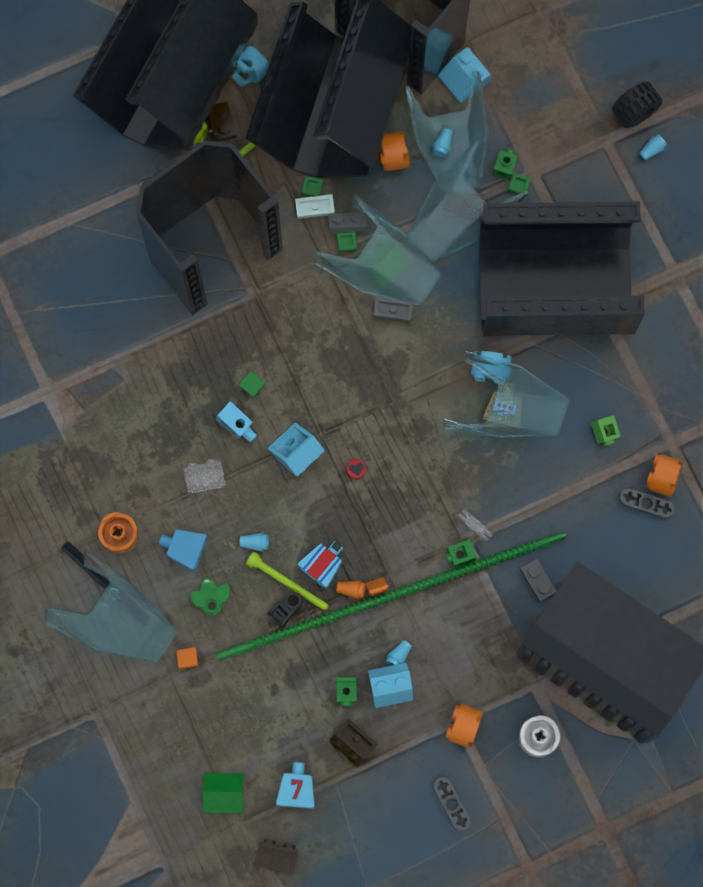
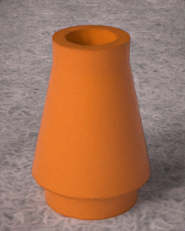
M361 580L338 581L337 593L359 600V598L365 597L366 583H362Z

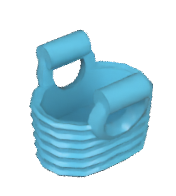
M248 46L237 61L236 67L238 69L232 75V79L240 87L250 82L258 83L266 76L269 63L256 48ZM239 73H248L249 78L244 80Z

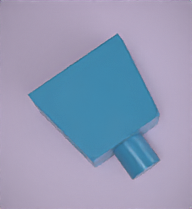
M176 530L173 538L162 534L159 545L168 548L166 555L169 559L195 572L208 538L205 534Z

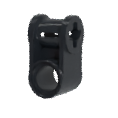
M289 592L269 610L267 615L272 616L279 623V627L282 628L302 607V597L297 592ZM293 596L299 598V603L296 606H290L288 603L289 599Z

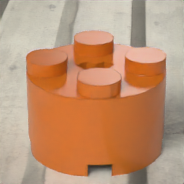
M404 131L384 135L380 147V157L384 171L389 172L410 168Z
M656 454L653 463L654 472H650L646 488L649 491L672 498L680 476L679 471L684 461L663 454Z
M114 512L102 519L98 529V537L102 545L109 552L116 555L130 552L138 543L139 531L130 516ZM117 530L121 532L120 537L116 535Z
M464 704L456 705L452 716L455 722L454 724L450 723L446 734L449 742L471 749L483 711Z

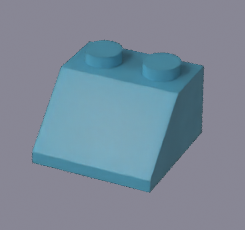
M468 47L454 56L438 74V78L460 104L490 82L491 76Z
M294 423L267 448L296 476L304 472L325 451L316 438L297 423Z
M407 663L368 670L375 708L413 701V689Z

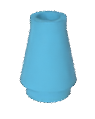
M443 128L432 145V153L434 155L446 157L449 154L453 134L450 129Z
M657 134L651 137L639 154L647 161L649 158L664 151L667 143Z
M263 532L240 536V547L263 552V550H268L269 536Z
M402 640L386 656L385 662L389 666L405 663L412 646L407 641Z

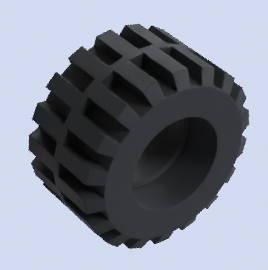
M648 81L637 84L626 91L616 100L611 110L624 128H631L653 115L659 109L663 100Z

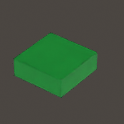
M513 173L507 192L525 197L531 178Z
M305 176L301 195L307 197L320 196L324 180Z
M356 232L337 233L339 253L357 251Z
M250 371L239 384V387L254 398L266 382Z

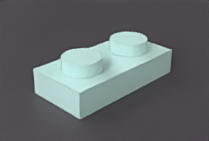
M332 194L295 199L298 219L335 214Z

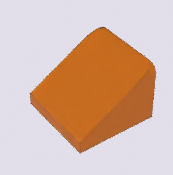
M383 577L366 583L369 596L371 597L388 591V584Z
M196 647L176 650L179 670L199 667Z

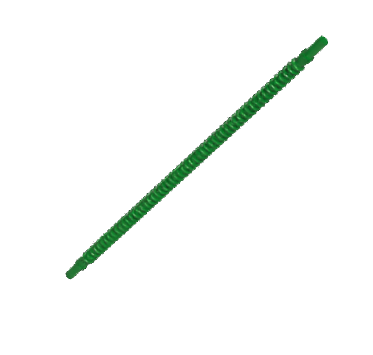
M563 531L548 537L543 536L537 541L532 540V543L527 542L526 545L522 543L521 547L517 545L515 549L511 547V550L506 549V552L500 551V554L495 553V556L490 555L489 558L485 556L484 560L480 558L478 562L474 560V563L469 562V565L458 566V569L455 567L452 571L448 569L447 573L443 571L441 575L437 573V576L432 575V578L421 579V582L418 580L415 584L411 582L410 586L406 584L404 588L400 586V589L395 588V591L389 590V593L384 592V595L379 594L378 597L374 595L373 599L369 597L367 601L363 599V602L360 603L358 601V604L352 603V606L347 605V608L342 607L341 610L337 608L335 612L331 610L330 614L326 612V615L320 614V617L315 616V619L304 620V623L299 622L298 625L294 623L293 627L290 625L287 629L283 627L281 631L280 629H278V632L272 631V634L267 633V636L256 637V640L251 638L250 642L246 640L244 644H236L230 649L216 653L217 658L222 660L236 654L239 656L247 650L251 652L253 648L256 650V647L262 648V645L267 646V643L278 642V639H281V641L284 637L288 639L289 635L293 637L295 633L299 635V632L302 631L304 633V630L310 631V628L315 629V626L321 627V624L325 626L327 622L331 624L332 620L336 622V619L342 620V617L347 618V615L358 614V611L363 612L364 609L368 611L369 607L373 609L375 605L379 607V604L382 603L384 605V602L390 603V600L395 601V598L400 599L401 596L405 598L406 594L409 596L412 592L416 594L417 590L421 592V589L427 590V587L432 588V585L443 584V581L446 583L449 579L453 581L454 577L458 579L459 576L464 577V574L469 575V572L480 571V568L483 570L486 566L490 568L491 564L495 566V563L501 564V561L506 562V559L511 560L512 557L516 559L517 555L521 557L523 553L527 555V552L532 553V550L538 551L540 547L546 548L549 547V544L566 539V534Z

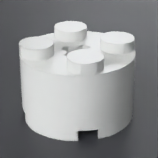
M535 716L528 719L519 731V744L521 748L533 757L549 755L556 749L560 741V732L556 723L546 716ZM539 732H541V736L544 739L537 741V737L534 736V734H538Z

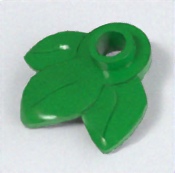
M209 578L204 579L200 591L191 592L192 602L196 606L201 607L209 616L217 615L221 611L222 604L229 598L228 584H222L217 587ZM214 603L216 605L215 609H209V604Z

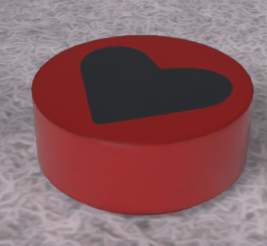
M355 459L348 463L347 474L350 478L361 479L365 475L366 466L364 462Z

